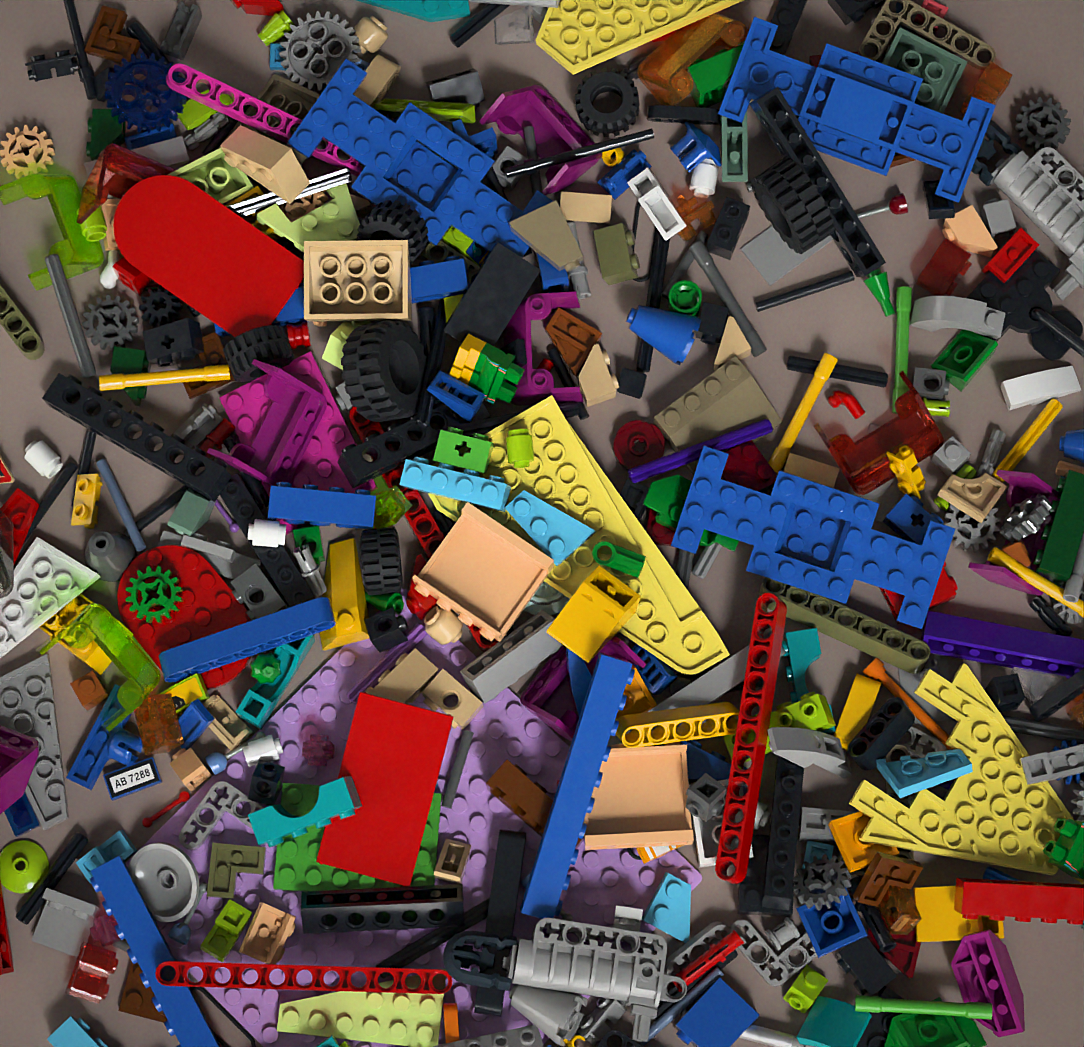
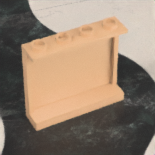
M467 502L461 510L462 515L419 575H414L412 579L416 585L415 590L425 597H428L430 594L437 599L436 604L447 612L452 609L458 613V619L468 626L474 624L480 628L479 633L490 641L496 639L501 642L553 569L554 560Z
M681 742L666 743L665 746L651 745L637 748H627L624 744L611 745L607 762L602 761L599 770L603 772L599 788L594 787L591 796L595 798L591 813H586L583 822L587 824L584 834L585 850L692 845L694 839L691 827V813L686 808V792L689 788L687 745H681Z

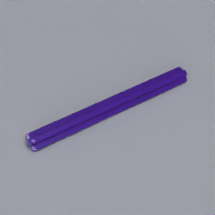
M767 419L758 421L629 469L628 476L633 483L646 480L699 460L703 446L723 451L771 433L773 431L772 424Z

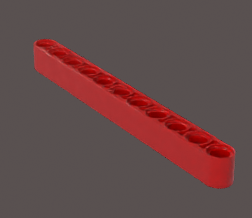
M357 407L351 408L349 417L361 443H364V440L374 433H378V435L384 433L379 422H372L368 419L363 423L356 422L355 418L359 414L356 411ZM385 444L387 449L395 451L391 444ZM401 465L380 476L429 560L433 555L430 552L431 547L436 544L440 545L445 538L417 490L405 487L396 489L392 486L396 479H401L404 468ZM413 500L418 502L419 506L416 510L409 511L405 508L406 503ZM421 523H429L431 525L430 531L427 533L419 532L417 528ZM474 624L471 626L466 625L481 651L486 652L499 642L495 639L490 645L483 644L481 642L482 635L479 633L481 629Z
M772 593L762 594L756 602L715 865L717 876L732 884L742 882L747 874L768 738L767 730L770 725L787 614L785 602ZM776 602L775 609L772 612H767L770 603ZM772 628L771 635L764 639L763 634L765 630ZM764 654H768L767 661L764 664L760 665V657ZM760 680H764L763 687L760 690L756 691V683ZM759 706L760 711L758 715L752 717V709ZM755 732V740L748 743L747 738L749 734ZM751 758V766L744 770V762L746 759ZM747 784L748 790L746 794L740 796V788ZM743 811V819L736 823V814ZM738 837L739 845L736 849L732 850L731 843L733 839ZM734 864L735 872L728 877L727 869L730 865Z
M166 961L159 964L155 972L158 982L165 986L444 994L452 987V977L447 971L441 969ZM168 965L172 966L176 971L175 978L169 982L161 977L162 969ZM194 966L201 968L203 971V978L199 982H192L188 977L189 970ZM221 967H225L230 971L231 976L226 983L218 982L215 977L216 971ZM247 968H253L258 973V978L253 984H247L243 980L242 975ZM274 969H281L285 974V980L280 985H275L270 981L269 976ZM308 970L311 972L312 981L309 985L303 986L298 983L297 974L299 971ZM331 970L336 971L340 977L339 983L332 987L324 982L325 973ZM357 971L363 972L367 977V981L362 987H355L351 983V976ZM383 972H389L394 978V982L389 988H382L378 983V977ZM410 973L418 974L421 979L420 985L416 989H410L405 984V978ZM443 974L446 976L448 983L444 989L438 990L434 988L432 980L435 975Z

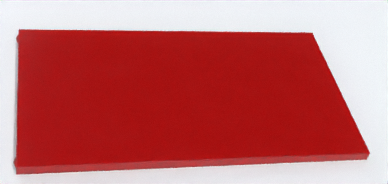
M367 692L359 693L338 779L352 776L362 807L355 809L356 814L348 818L340 819V816L330 819L332 824L325 826L316 860L317 863L396 883L404 887L411 885L454 716L375 696Z

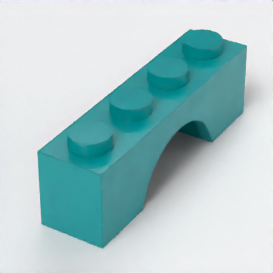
M817 628L787 632L784 636L785 640L782 641V647L786 651V654L783 656H788L789 666H785L787 682H792L794 692H790L792 704L801 701L800 697L809 693L805 683V673L807 668L819 659L822 654ZM835 726L822 732L834 735Z
M313 635L276 647L273 655L281 660V674L276 677L273 683L259 684L257 681L248 690L236 710L240 718L262 730L314 644L315 638Z
M348 776L319 786V797L316 805L309 813L302 817L289 813L281 804L268 806L248 814L258 845L268 843L269 847H273L283 843V837L292 835L293 838L308 833L306 829L315 825L319 829L332 824L330 819L340 816V819H345L356 814L355 809L362 807L352 776Z

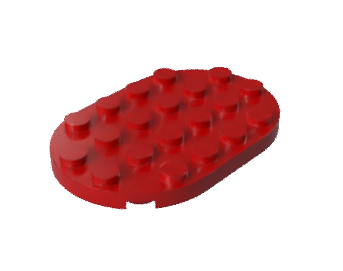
M165 545L145 551L130 563L119 583L117 602L121 619L161 671L159 654L163 651L252 621L246 613L248 611L243 603L240 604L232 594L231 588L213 566L200 554L186 547ZM147 566H150L154 572L158 566H161L163 574L170 570L172 572L170 579L177 577L180 581L176 584V587L183 588V591L178 593L183 602H176L179 611L171 610V619L162 616V623H158L156 618H153L152 623L146 622V615L140 620L137 618L139 611L131 612L129 608L133 603H128L125 599L131 596V593L126 591V587H133V583L129 579L134 578L137 580L139 578L138 570L144 574L147 573ZM150 578L146 580L144 583L148 584L155 582V580L158 578ZM169 586L166 592L167 597L171 599V589ZM139 590V591H138V601H139V603H141V601L143 600V598H142V593H141V591ZM153 590L149 594L152 598L156 599L160 596L157 591ZM154 607V609L150 612L160 611L165 607ZM252 656L201 673L206 689L219 688L234 680L246 668Z

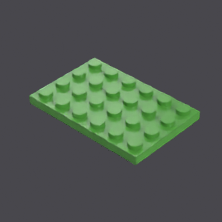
M283 783L282 807L295 816L302 817L306 815L316 805L319 797V786L322 785ZM434 793L410 886L435 885L434 871L437 863L441 793ZM315 825L306 828L308 833L293 838L292 835L283 837L284 842L277 845L274 890L303 892L404 887L396 883L317 863L316 860L325 827L319 829Z

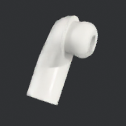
M117 250L108 252V264L100 274V283L107 289L113 288L118 279L112 268L121 259V253Z

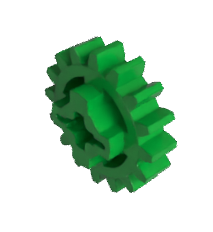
M147 566V573L144 574L138 570L139 578L137 580L134 578L129 579L133 583V587H126V591L131 593V596L125 599L126 602L133 603L129 608L131 612L139 611L137 618L140 620L146 615V622L152 623L153 618H156L158 623H162V616L171 619L170 611H179L176 602H183V599L178 596V593H181L183 588L176 587V584L180 581L177 577L170 579L172 576L170 570L163 574L161 566H158L155 572L150 566ZM150 578H158L155 580V582L148 584L144 583L146 580ZM169 586L171 589V599L167 597L166 592ZM139 590L141 591L143 598L141 603H139L138 601ZM152 590L157 591L160 595L158 599L152 598L149 595ZM154 607H165L160 611L150 612L154 609Z

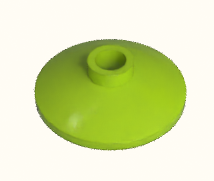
M26 840L16 841L6 846L0 853V882L6 889L12 892L24 894L34 891L49 870L47 854L34 842ZM24 861L25 868L21 871L17 870V863Z

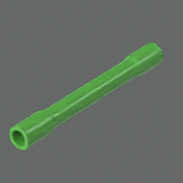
M906 286L896 288L897 323L892 413L901 415L908 413L907 381L912 288Z
M856 995L855 1011L896 1012L992 1019V1003L908 1000Z

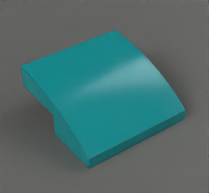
M818 996L797 1035V1039L800 1044L815 1047H856L872 1016L869 1012L855 1011V1006L846 1002Z

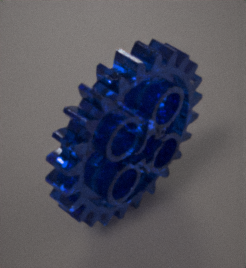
M144 52L141 53L140 59L131 54V62L122 58V67L115 64V73H108L110 81L105 82V89L107 91L104 94V98L109 99L106 106L107 108H113L111 110L112 117L120 115L118 118L119 124L124 121L128 122V130L133 125H136L137 133H140L142 127H146L147 132L150 133L151 127L155 126L157 131L160 132L162 123L169 128L170 119L177 121V113H183L184 111L182 105L186 104L187 97L172 90L167 85L166 76L169 69L173 66V62L165 65V57L163 56L159 61H156L154 53L151 54L150 59H146ZM180 72L172 73V78L175 82L183 83L185 81V78H178ZM142 74L146 78L137 80L134 78V75ZM166 85L169 89L161 91L157 86ZM132 95L135 99L133 101H126L123 99V96ZM155 106L158 110L150 112L146 107Z

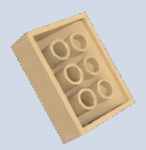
M408 240L304 241V320L309 322L385 321L394 319L412 321Z

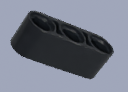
M892 697L888 699L849 743L848 753L862 770L874 769L877 766L876 760L883 759L913 725L915 716L901 698Z

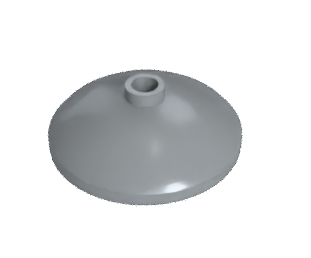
M165 842L151 843L136 852L129 863L128 869L154 919L160 922H172L186 916L195 906L199 895L198 873L189 856L175 845Z

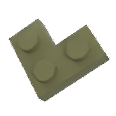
M212 843L207 897L234 899L237 873L264 875L267 848Z

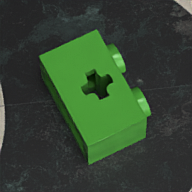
M448 427L447 431L440 430L433 461L487 474L494 443L488 441L489 436L473 433V437L463 435L464 430ZM465 442H467V447L471 448L470 453H465L462 456V452L458 451V446H464Z

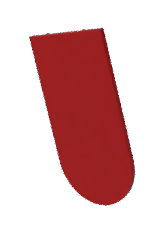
M158 175L146 178L132 186L122 196L114 216V236L117 246L125 259L136 269L234 337L258 327L272 325L304 279V261L199 187L183 178L171 175Z

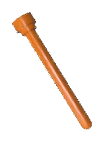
M876 657L862 672L868 678L878 679L895 697L901 698L913 712L914 716L948 750H954L945 744L949 735L885 673L886 669L883 667L885 664Z

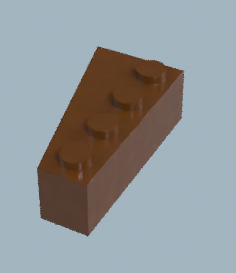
M506 759L486 782L487 790L542 837L553 800L546 795L548 791L536 781L533 783L517 764L513 765ZM583 837V839H579V838H578V841H577V844H576V847H575L576 849H577V848L581 845V843L584 841V837Z

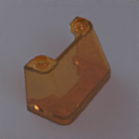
M716 12L672 33L640 63L637 70L638 77L661 105L673 106L680 103L693 89V79L685 69L708 48L713 49L716 46H723L730 50L735 46H740L745 42L749 29L741 21Z

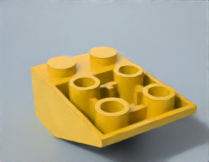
M598 566L583 581L547 629V633L589 663L636 613L641 595L601 566Z
M81 593L39 627L99 675L106 670L133 636V633L120 621Z
M956 886L913 888L916 942L961 941L964 935L989 929L999 939L1004 938L1003 921L988 919L989 916L979 915V919L962 918V914L954 910Z

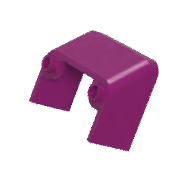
M539 85L502 93L479 121L482 125L496 122L499 130L504 134H519L524 140V127L533 126L537 155L540 158L595 144L552 95ZM602 153L549 167L545 173L548 185L542 193L548 195L566 189L593 167L602 157Z
M576 291L534 294L523 299L505 327L504 346L516 339L525 340L527 364L521 367L525 370L518 385L506 380V383L517 387L515 396L511 401L512 404L517 406L536 405L551 395L555 398L557 404L571 401L584 402L580 387L554 388V379L549 371L545 369H532L531 321L545 319L551 310L558 309V307L561 309L580 308V301Z
M254 359L252 364L269 374L264 384V393L273 403L251 447L239 443L231 449L229 455L209 448L207 453L262 482L276 486V482L289 483L325 413L327 401L324 395L284 370Z
M997 471L996 475L1010 484L1005 496L1010 508L1017 502H1023L1025 499H1030L1033 495L1036 497L1038 494L1044 495L1050 503L1052 500L1057 501L1059 492L1033 473ZM1051 515L1046 516L1040 529L1035 534L1032 533L1025 538H1021L1032 559L1031 565L1028 568L1034 572L1037 565L1033 564L1037 549L1042 550L1044 540L1041 539V534L1045 524H1050ZM988 560L985 564L969 562L968 568L989 582L1027 594L1042 595L1044 593L1005 567L996 566Z
M615 636L599 651L600 653L630 661L642 668L646 666V663ZM563 645L552 655L524 690L520 702L527 710L559 735L572 742L579 716L575 713L576 706L571 693L567 669L566 646ZM599 652L589 663L584 660L591 676L593 675Z
M1 725L0 814L24 795L39 755V742L35 738Z

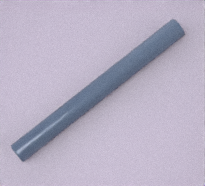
M101 459L96 463L136 550L138 552L146 548L144 540L106 459Z
M715 967L687 992L680 1001L676 1002L650 1026L648 1042L724 975L718 967ZM642 1041V1042H640V1043L644 1046V1045H646L648 1042Z

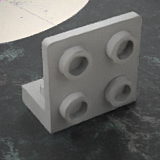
M46 888L42 898L47 901L33 934L32 941L74 957L82 958L101 908Z

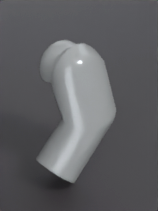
M936 659L927 660L925 670L919 673L920 680L929 669L937 674L940 673Z

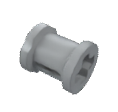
M786 917L783 923L772 930H765L767 938L777 951L781 950V946L791 939L800 937L797 928L789 917Z

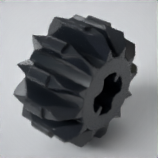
M161 285L157 287V292L155 293L153 289L149 288V297H141L144 303L139 306L140 312H143L141 317L143 321H149L150 327H155L157 323L159 326L165 325L167 322L172 323V318H181L178 312L183 309L182 303L179 302L180 299L168 290L163 291ZM163 304H165V309L160 308L159 311H157V306L162 307Z

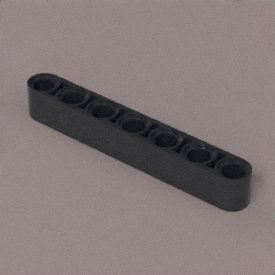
M500 829L485 932L498 934L501 939L504 936L513 937L527 832ZM483 945L489 953L495 956L493 967H487L479 973L488 975L496 973L501 977H507V970L502 968L503 958L509 957L511 950L506 948L496 950L495 947ZM495 985L490 988L477 986L474 1013L501 1017L505 990H499Z

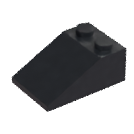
M753 834L751 842L753 857L749 858L746 877L739 883L738 914L791 917L793 914V889L789 910L762 907L769 835Z

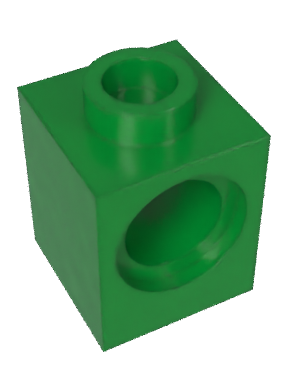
M319 526L293 530L295 547H300L302 551V545L307 543L316 544V550L311 554L316 564L320 565V562H324L325 555Z

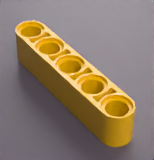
M719 702L624 715L616 719L619 721L616 735L628 748L736 734L739 710L730 702Z

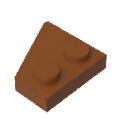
M559 307L545 328V332L573 375L577 377L593 346L598 344L601 339L602 333Z

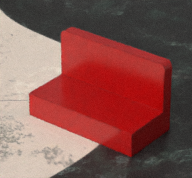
M1020 228L981 271L986 273L990 270L998 279L1005 283L1040 244Z

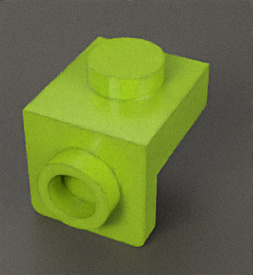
M806 964L783 999L794 1009L805 1014L828 982V979Z

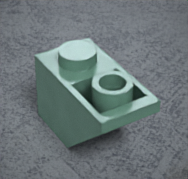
M189 488L180 500L167 525L174 528L181 535L191 536L209 521L215 502Z

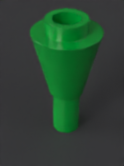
M881 269L872 271L866 275L868 279L863 282L876 300L880 302L885 316L888 317L895 314L889 299L890 291L887 272L882 273Z
M365 591L366 602L372 604L381 612L392 607L398 615L402 612L404 602L400 593L368 595Z

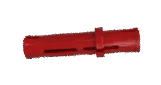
M733 930L718 943L714 944L713 942L709 945V950L692 961L675 976L683 979L687 986L718 962L721 961L723 963L726 960V956L744 944L743 940ZM725 945H728L727 948H725L723 951H721L719 954H717L714 958H712L711 960H709V958H710L713 954H715L717 951H719V950H720L721 948H723ZM703 962H706V964L700 967L697 971H695L689 977H686V975L693 971L696 967H698ZM673 982L677 989L681 992V986L677 982Z

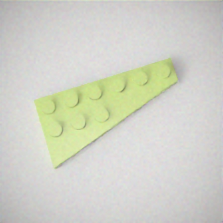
M437 974L433 977L432 984L434 988L438 990L445 988V975ZM419 975L405 978V984L410 989H416L420 985L421 979ZM394 980L381 982L379 985L382 988H389ZM338 991L282 1003L279 1008L277 1032L330 1037L333 1035L337 1039L406 1047H433L439 1043L444 994Z

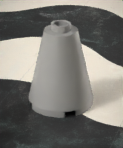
M515 984L509 994V998L512 999L511 1005L560 1046H565L564 1039L568 1041L572 1039L584 1016L580 1012L581 1006L587 1007V998L570 992Z

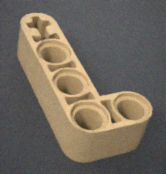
M378 54L365 70L367 76L354 95L373 108V105L381 101L394 84L400 73L401 66Z

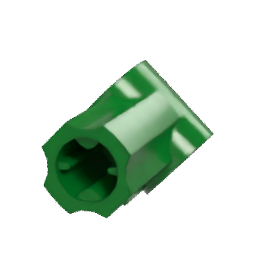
M606 541L597 543L592 552L593 558L597 563L639 578L646 559L644 555ZM605 545L612 550V556L607 561L601 560L598 556V550Z

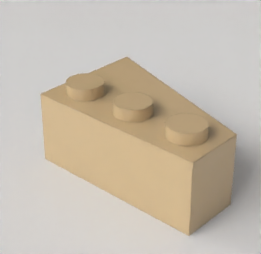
M240 125L220 145L225 154L224 159L230 166L238 168L289 204L310 184L290 147Z
M415 648L409 655L406 652L402 654L395 663L397 666L392 671L387 669L378 679L379 684L374 689L370 686L364 692L412 704L435 678L438 668Z

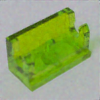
M397 486L374 494L376 501L373 529L386 528L396 524L412 507V504Z

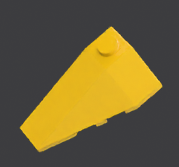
M354 538L330 544L324 580L327 591L322 594V597L329 598L336 625L320 632L322 650L324 651L369 639L364 621L369 618L356 541Z

